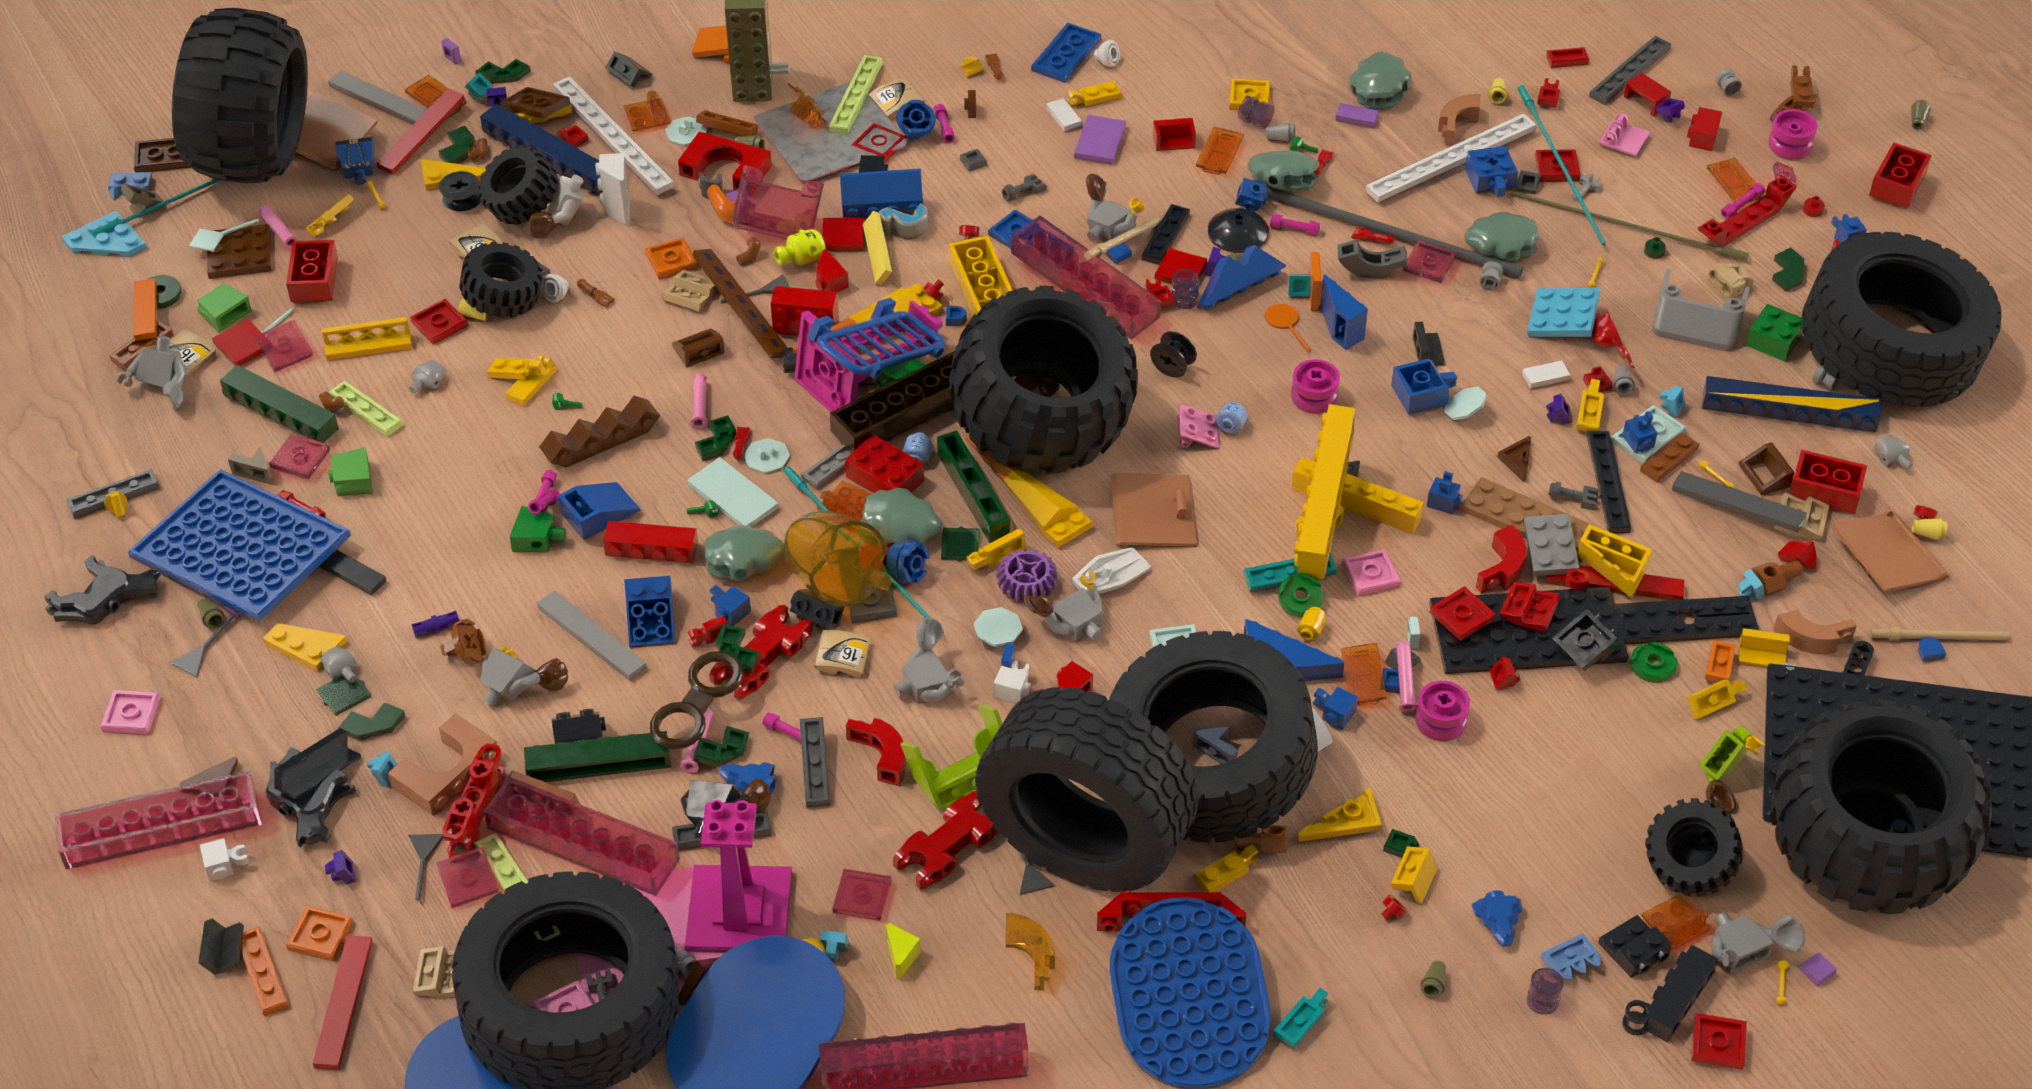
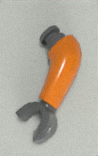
M700 172L698 181L701 195L710 200L717 215L724 222L735 223V220H741V217L748 220V205L744 207L735 205V201H731L722 192V174H717V179L711 180L707 179Z

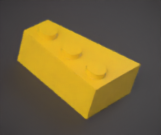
M1591 524L1588 525L1580 539L1578 557L1631 598L1650 565L1652 549Z

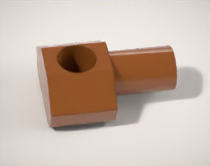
M1797 560L1780 566L1777 563L1769 562L1750 568L1763 584L1765 596L1785 590L1787 588V579L1800 576L1803 573L1802 566Z
M1272 825L1263 829L1261 833H1255L1244 838H1239L1237 835L1238 850H1244L1248 846L1254 845L1262 853L1287 852V826Z

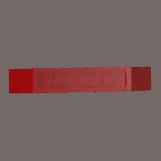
M1781 175L1768 183L1764 197L1721 224L1713 218L1699 226L1698 231L1720 246H1726L1779 213L1797 186Z
M1121 892L1097 912V931H1120L1122 929V914L1135 916L1143 908L1171 898L1202 899L1217 907H1223L1235 915L1236 919L1245 928L1247 916L1244 910L1221 892Z

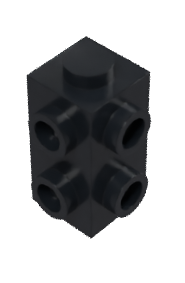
M808 589L797 590L790 601V612L797 614L796 618L799 620L808 619L816 623L815 626L822 630L838 627L845 606Z
M594 708L580 710V714L570 715V712L557 713L556 718H552L554 742L556 744L559 742L566 743L598 739L602 737V731H606L605 717H600L599 711L594 712Z

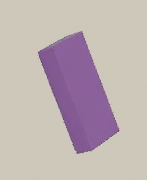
M1340 103L1335 120L1374 128L1379 110Z

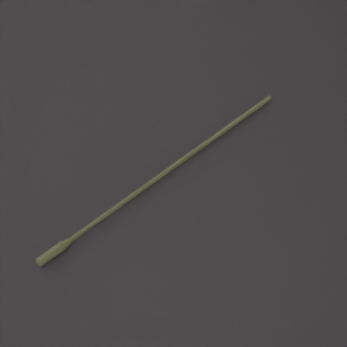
M1515 191L1511 192V195L1586 215L1584 210ZM1590 212L1592 217L1709 248L1719 252L1721 255L1747 261L1749 256L1747 252L1725 247V245L1713 246Z

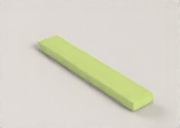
M863 56L829 125V132L849 134L883 64L882 58Z
M497 833L474 843L476 850L503 892L506 888L520 881H523L525 884L528 883ZM552 926V928L554 929V931H555L556 933H554V934H552V935H550V936H548V937H546V938H544V939L541 938V936H540V934L538 933V931H535V932H534V934L536 935V937H537L538 939H540V940H545V941H547V940H549V939H551V938H553V937H555V936H557V935H559V934H561V933H560V931L558 930V928H557L556 926Z

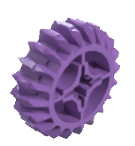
M1029 548L1024 552L1019 549L1017 553L1010 552L1009 556H1004L1002 562L999 563L997 581L1002 593L1007 594L1009 599L1015 597L1017 602L1024 600L1025 595L1034 597L1050 595L1052 590L1055 589L1056 580H1058L1057 567L1053 563L1052 557H1047L1045 552L1039 554L1037 549L1034 552H1031Z

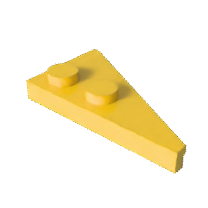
M426 159L420 160L426 191L438 189L440 181L452 172H470L478 178V181H481L480 176L486 170L482 167Z
M1366 788L1363 790V794L1352 800L1350 798L1344 805L1336 807L1323 815L1322 820L1316 824H1309L1304 827L1301 832H1298V842L1380 831L1382 824L1371 788Z

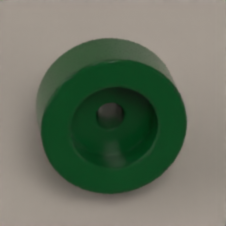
M1654 237L1645 243L1644 253L1649 258H1661L1664 256L1666 245L1659 237Z

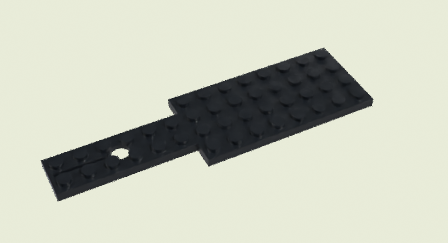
M1610 587L1543 591L1559 593L1560 597L1559 604L1546 632L1522 627L1500 617V611L1509 593L1475 595L1496 614L1495 620L1461 641L1432 615L1445 674L1486 672L1502 657L1510 658L1516 670L1577 666L1553 642L1552 638L1586 609L1592 614L1597 613L1605 623L1603 625L1608 629L1613 628L1620 637L1618 639L1620 647L1604 661L1599 659L1593 665L1627 663L1628 653L1626 644L1741 637L1743 628L1759 630L1749 595L1614 604ZM1446 597L1430 598V607ZM1681 613H1688L1695 620L1691 624H1685L1677 616Z

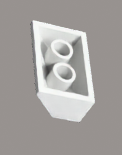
M624 153L599 154V163H596V175L601 177L598 178V189L603 191V193H600V204L605 206V213L625 226H630V196Z

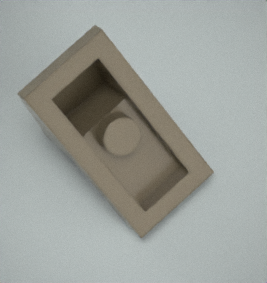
M124 184L121 189L126 196V200L131 203L129 209L134 214L163 202L156 192ZM146 213V214H144V215H142V216H139V217H137V218H141V217H143V216H145V215H147V214H149V213Z
M261 447L258 448L252 458L233 453L228 458L232 474L272 484L271 471Z

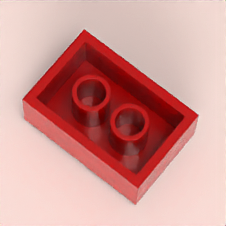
M1893 142L1874 176L1869 196L1908 209L1927 174L1932 155Z
M334 240L292 242L286 281L290 302L332 301L338 263V254Z
M775 286L770 305L772 328L777 334L799 336L801 314L808 310L818 319L826 316L834 320L832 326L839 323L837 292Z
M874 434L845 459L846 478L872 493L879 490L890 491L894 488H905L912 493L924 482V463Z
M1801 449L1790 495L1806 501L1810 496L1829 505V508L1855 514L1861 496L1867 465Z

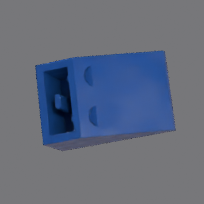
M1323 275L1320 307L1331 338L1347 350L1365 339L1368 309L1334 280L1330 279L1327 275Z
M618 482L579 485L558 495L561 514L583 540L606 529L608 521L619 522L641 511L640 507Z
M670 575L624 579L629 647L675 643L673 594Z

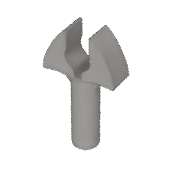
M1593 174L1580 177L1579 184L1582 186L1578 189L1581 197L1589 190L1598 193L1600 177L1595 182H1591ZM1574 193V194L1572 195V198H1573L1575 201H1578V199H1577V197H1576V195H1575V193Z

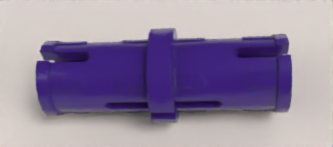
M455 610L440 616L433 615L430 619L413 623L411 626L415 638L433 632H436V634L440 633L441 630L454 626L459 621Z

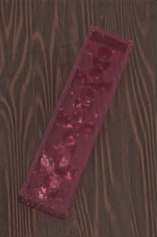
M1038 216L1011 236V254L1064 292L1070 289L1079 292L1080 298L1088 302L1092 299L1098 302L1107 310V317L1114 316L1126 331V336L1130 339L1136 337L1160 318V299L1099 256L1087 260L1084 257V253L1089 249L1042 216Z
M250 770L55 814L58 850L66 870L262 825L256 787Z
M510 776L484 810L487 829L599 874L620 880L624 884L654 896L658 894L680 860L678 843Z
M1011 1022L1006 1025H983L978 1028H957L948 1031L933 1030L928 1033H906L899 1036L883 1035L877 1038H855L850 1041H828L819 1044L823 1089H914L1028 1077L1029 1049L1025 1023Z

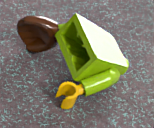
M1739 726L1734 731L1725 730L1699 764L1705 770V776L1709 782L1705 791L1707 800L1713 802L1715 807L1721 806L1724 808L1726 813L1734 812L1736 800L1731 789L1721 781V778L1735 769L1748 750L1758 755L1759 747L1761 745L1765 746L1763 741L1754 736L1745 727Z

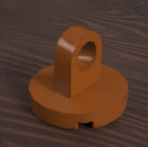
M469 619L456 622L452 627V641L440 646L442 656L458 654L460 659L469 665L482 662L484 659L482 656L486 654V642L480 629H476L473 626L475 623Z

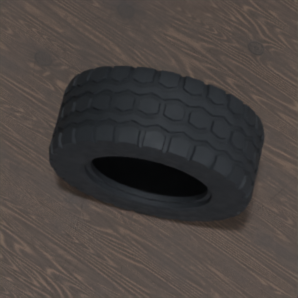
M1870 232L1865 235H1856L1836 246L1827 255L1819 270L1802 311L1804 340L1808 349L1812 351L1815 360L1820 365H1824V369L1835 379L1840 378L1842 384L1852 390L1858 389L1859 393L1866 397H1877L1881 399V402L1893 405L1900 403L1901 406L1917 407L1919 404L1922 407L1937 405L1938 403H1946L1960 396L1974 383L1998 337L2002 316L2001 305L1994 288L1989 285L1990 282L1981 272L1976 271L1977 268L1965 258L1961 259L1958 253L1947 247L1941 248L1942 245L1928 239L1924 241L1921 237L1910 234L1902 236L1898 232H1884L1883 234L1881 232ZM1867 304L1887 305L1906 311L1922 320L1935 333H1920L1898 327L1878 316Z
M1207 631L1189 633L1188 638L1181 635L1167 640L1165 646L1160 643L1145 653V657L1140 656L1128 667V672H1124L1117 681L1109 701L1114 699L1128 706L1131 712L1135 710L1150 720L1152 726L1156 725L1164 733L1183 716L1202 708L1214 706L1234 707L1247 711L1265 725L1257 742L1236 759L1214 766H1191L1198 783L1199 804L1196 817L1183 840L1189 837L1193 842L1210 843L1211 839H1214L1215 842H1226L1234 840L1236 835L1239 838L1257 833V828L1260 827L1263 830L1277 822L1279 815L1284 817L1296 805V800L1299 801L1305 793L1314 774L1318 757L1317 733L1310 694L1304 679L1296 667L1285 655L1278 650L1276 651L1268 643L1259 639L1256 641L1254 637L1241 633H1236L1233 636L1229 631H1213L1211 635H1208Z
M1062 687L1040 689L1018 701L981 756L975 777L976 793L984 813L990 821H993L992 825L1001 836L1008 838L1007 842L1018 852L1025 853L1026 858L1040 867H1046V871L1062 879L1066 877L1069 882L1084 887L1088 885L1091 889L1101 891L1109 889L1111 892L1141 889L1154 882L1164 873L1196 817L1199 804V788L1197 779L1194 777V771L1188 760L1183 759L1184 754L1174 742L1168 741L1169 737L1156 725L1152 726L1150 720L1135 710L1131 712L1128 706L1114 699L1109 701L1104 695L1091 691L1085 693L1083 689L1069 687L1065 689ZM1070 780L1088 788L1089 790L1097 794L1099 797H1101L1103 800H1100L1086 793L1085 791L1077 787L1075 784H1073Z
M573 871L555 872L552 877H549L548 874L529 878L526 884L523 881L513 884L505 889L504 894L499 892L484 904V908L480 907L469 920L468 926H465L454 952L452 982L465 1042L475 1058L491 1074L505 1083L509 1081L511 1086L518 1089H605L607 1083H610L612 1086L629 1078L631 1072L636 1073L650 1062L651 1057H654L660 1051L676 1020L679 1007V985L675 943L668 923L652 901L643 896L640 891L628 884L623 885L620 880L604 875L600 879L596 873L579 872L577 875H574ZM552 926H556L561 933L547 941L538 939L534 934L535 931H538L541 938L544 939L556 933ZM581 953L597 956L612 963L624 974L618 986L608 996L591 1006L570 1012H547L534 1009L521 1003L509 993L515 981L528 968L544 959L562 954Z

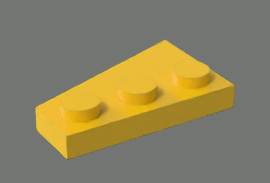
M277 623L263 637L265 645L318 672L323 667L321 663L323 654L334 647L341 648L347 642L346 635Z

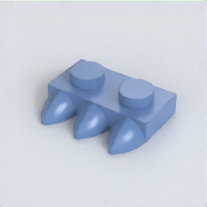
M111 173L108 184L110 197L113 200L120 197L124 184L150 191L153 180L152 173Z
M1584 933L1542 952L1541 959L1554 977L1560 976L1567 980L1572 978L1571 969L1585 974V962L1593 966H1600V955Z

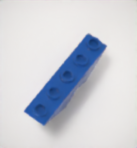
M1256 245L1247 247L1239 262L1229 256L1220 258L1197 307H1204V310L1216 306V301L1221 300L1223 302L1232 298V293L1236 291L1238 294L1249 290V285L1253 283L1254 286L1266 281L1265 277L1269 275L1275 277L1281 274V269L1285 268L1286 264Z
M1245 619L1244 634L1254 637L1256 641L1258 639L1273 646L1276 651H1280L1296 667L1304 681L1343 678L1345 664L1340 658L1333 657L1317 648L1301 643L1297 639H1292L1276 630L1269 629L1258 622Z

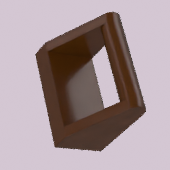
M711 328L672 342L674 350L686 368L725 353L723 337Z
M1772 442L1764 444L1738 463L1761 495L1791 487L1795 472ZM1763 462L1774 479L1764 485L1752 469V465Z

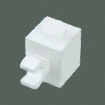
M1015 660L1012 663V668L1001 666L994 681V698L1017 703L1024 696H1027L1031 686L1028 683L1029 664L1026 663L1025 668L1018 669V661Z
M224 838L200 845L209 881L221 880L234 875L231 863L239 866L249 863L247 855L239 856L247 853L244 845H238L228 850Z

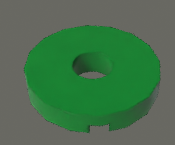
M1297 573L1296 575L1286 577L1278 591V600L1283 610L1296 617H1303L1305 611L1311 607L1320 608L1324 598L1319 581L1305 573ZM1301 590L1306 593L1307 598L1299 599L1296 597L1295 592Z
M1648 642V645H1638L1633 650L1630 660L1631 669L1636 676L1652 683L1669 680L1675 674L1678 663L1674 652L1669 647L1656 642ZM1648 660H1656L1659 664H1652Z

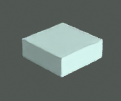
M1409 617L1406 631L1407 639L1411 644L1410 649H1418L1420 640L1418 617Z

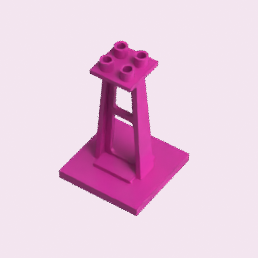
M913 300L909 302L908 313L914 315L938 333V330L943 327L941 318L938 316L933 318L927 306H919ZM808 310L801 314L794 380L826 409L832 412L856 400L859 382L870 377V374L858 375L852 373L825 353L818 346L817 342H812L807 338L814 320L818 319ZM900 320L929 343H936L908 321ZM895 321L888 323L899 333L905 331V335L910 338L909 341L917 347L922 348L926 346ZM883 325L875 327L887 337L894 335ZM871 329L863 331L880 344L878 340L882 338ZM860 334L850 335L863 346L871 345L880 353L877 356L881 360L890 358ZM846 337L837 339L845 346H847L850 350H852L854 353H856L858 356H860L856 351H854L859 347L853 344ZM833 341L827 342L854 364L864 366ZM905 342L899 345L906 352L914 350ZM885 348L894 356L902 354L895 348ZM873 358L866 360L869 364L877 362Z
M720 800L705 803L701 847H720L721 865H694L685 951L727 952L733 947L752 939L766 936H786L792 867L750 866L746 848L753 847L756 803H748L744 800L736 803H723Z

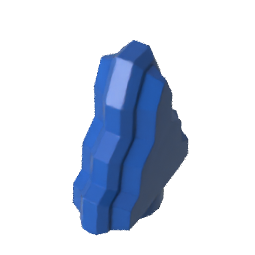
M766 762L760 765L750 763L746 766L728 764L722 765L718 771L719 775L726 782L734 784L740 793L757 778L766 782L771 792L770 795L776 786V777L773 776L775 764Z
M1500 890L1488 892L1485 898L1472 903V909L1475 916L1481 918L1483 925L1492 930L1495 940L1502 947H1509L1512 945L1515 936L1514 926L1519 921L1518 914L1522 912L1521 899L1516 896H1505L1504 892Z

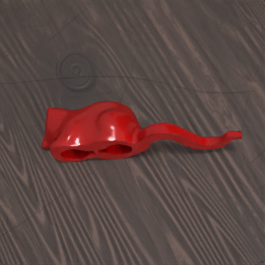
M1597 309L1591 335L1593 341L1597 345L1606 348L1616 345L1622 359L1627 358L1630 367L1635 368L1627 348L1623 347L1619 333L1608 311L1600 315V311Z

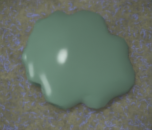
M1380 51L1358 63L1357 70L1349 77L1350 89L1357 96L1358 103L1366 108L1374 110L1390 109L1402 101L1403 94L1410 88L1411 74L1404 68V62L1401 58Z
M1300 151L1260 153L1251 157L1247 165L1253 178L1280 191L1309 190L1318 181V176L1313 171L1317 170L1319 162L1314 157L1305 155Z
M1498 212L1489 217H1481L1475 220L1472 226L1465 232L1464 238L1469 246L1482 255L1512 262L1522 258H1529L1536 252L1537 246L1535 241L1539 239V232L1532 219L1509 212Z
M894 488L890 491L879 490L866 498L861 531L872 542L891 547L895 543L916 540L920 545H924L928 539L937 535L942 527L940 518L933 511L932 505L927 500L916 498L905 488Z
M744 525L733 526L726 530L717 531L706 538L705 559L707 560V571L717 578L742 581L771 569L776 562L783 558L786 547L782 540L775 537L768 530L754 529Z

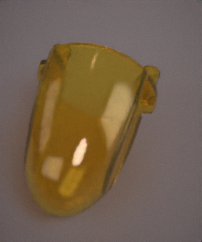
M818 511L804 514L789 525L784 538V549L788 563L803 585L827 604L839 607L854 605L866 599L877 587L881 590H887L889 586L885 584L886 582L891 585V578L884 575L886 567L882 564L883 557L887 554L885 541L879 531L870 524L846 514Z

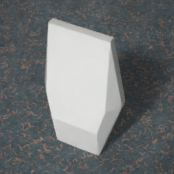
M1133 547L1096 556L1072 578L1071 583L1078 590L1081 588L1087 590V586L1081 584L1080 577L1084 574L1085 579L1090 581L1088 572L1093 571L1096 575L1093 585L1097 587L1099 595L1125 586L1150 571L1152 566Z

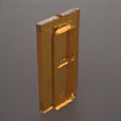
M427 75L406 88L405 93L427 108H430L448 87ZM464 100L449 117L461 111V107L467 104V100Z
M1213 127L1197 160L1196 167L1202 168L1207 173L1216 175L1226 174L1241 144L1244 133Z
M1735 157L1707 165L1708 171L1734 202L1747 194L1750 187L1757 184ZM1765 193L1762 194V196L1759 197L1758 199H1755V198H1754V199H1752V200L1749 201V202H1752V201H1756V200L1761 199L1762 197L1765 196Z
M1378 643L1341 648L1342 660L1345 664L1344 673L1347 691L1358 696L1357 705L1377 704L1380 700L1387 699Z

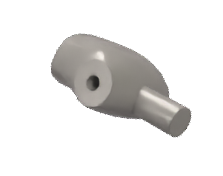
M429 360L419 365L412 372V379L415 383L409 387V390L415 394L423 386L436 389L446 374L445 368L434 360Z
M1886 435L1875 443L1874 450L1878 453L1884 465L1898 462L1906 470L1912 468L1913 463L1906 458L1910 449L1905 442L1892 435Z
M334 647L323 654L321 663L332 680L343 676L350 683H354L357 680V676L352 670L358 664L351 653L340 647Z

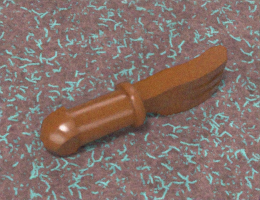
M997 53L985 55L988 66H991L995 79L1000 80L1003 77V73L1000 70Z
M579 279L577 281V286L588 292L590 296H594L595 301L601 306L607 307L615 300L614 297L598 290L597 287H593L586 280Z

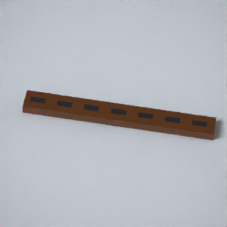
M694 250L693 258L769 357H783L781 351L788 347L713 250Z

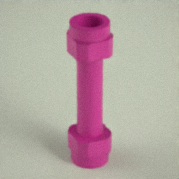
M936 104L933 110L942 128V139L945 143H951L954 141L955 136L953 128L949 127L946 118V107L943 104Z
M1761 183L1754 184L1750 187L1749 192L1733 204H1727L1721 210L1722 216L1725 219H1729L1749 201L1761 197L1765 193L1764 186Z
M1272 214L1270 226L1276 229H1280L1282 226L1308 231L1309 235L1319 234L1320 223L1310 220V223L1284 219L1283 215Z
M546 470L541 477L542 485L536 498H543L550 487H554L557 479L555 471Z
M551 489L543 498H535L528 505L529 511L532 514L541 513L547 505L551 506L559 501L558 495H560V492L556 489Z
M768 712L762 722L764 726L772 731L778 729L800 740L801 744L800 729L781 721L780 716Z

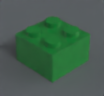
M1766 304L1750 328L1746 346L1785 362L1802 337V317Z

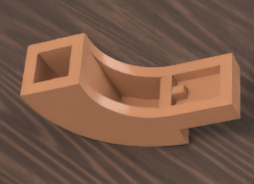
M1481 94L1456 97L1442 108L1438 132H1442V137H1445V145L1453 146L1455 128L1465 122H1478Z
M1799 610L1777 615L1773 630L1775 633L1790 635L1789 645L1796 649L1813 654L1836 653L1840 643L1845 644L1853 640L1857 625L1853 619L1831 625H1819L1808 621Z

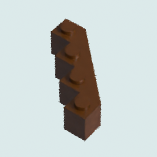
M634 395L622 412L606 407L595 423L578 419L567 435L550 431L539 448L551 464L567 468L648 433L660 418V414L649 400Z

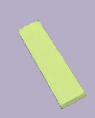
M345 380L329 391L330 397H342L344 408L385 437L390 436L403 426L401 419Z

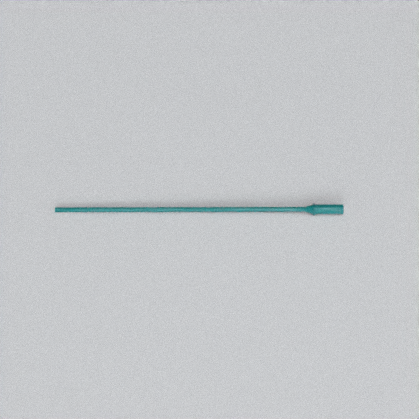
M1524 85L1518 86L1517 90L1524 101V105L1531 110L1601 244L1605 245L1606 242L1533 107V99H1531Z
M213 179L125 219L113 220V222L92 230L91 234L96 238L99 233H108L114 230L118 224H124L221 180Z
M787 466L784 469V473L797 486V489L805 491L859 549L863 548L861 543L808 489L807 482L790 466ZM881 566L879 570L925 618L930 617Z

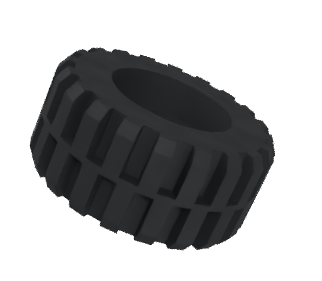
M519 145V147L513 146L509 150H503L499 156L496 155L493 161L485 167L486 170L482 172L480 176L481 181L478 184V195L481 203L501 222L518 225L522 222H529L532 214L545 210L548 207L547 204L552 202L553 194L557 191L558 176L553 165L536 148Z
M491 242L488 245L484 243L479 248L475 247L464 258L459 289L465 301L467 300V303L472 308L475 307L478 312L487 313V316L491 317L494 315L499 316V318H505L506 316L513 318L518 316V314L521 316L531 310L538 300L543 274L541 273L542 269L534 256H530V253L525 249L521 250L519 246H511L505 242L502 244ZM493 278L504 279L509 282L498 281Z
M1691 798V802L1685 803L1684 799L1678 800V805L1671 807L1670 804L1664 807L1665 812L1662 815L1657 813L1653 818L1655 823L1649 825L1647 830L1648 837L1645 840L1646 854L1654 874L1657 875L1663 885H1668L1669 889L1675 893L1681 891L1684 896L1690 897L1691 893H1697L1698 897H1702L1708 891H1711L1712 894L1719 892L1718 887L1721 885L1726 887L1731 883L1730 878L1732 876L1736 877L1739 872L1738 866L1742 864L1743 843L1734 819L1731 815L1726 814L1724 808L1721 806L1715 807L1713 802L1708 800L1701 803L1698 798ZM1687 829H1705L1716 837L1718 843L1717 853L1705 865L1686 867L1674 860L1671 853V845L1674 839Z

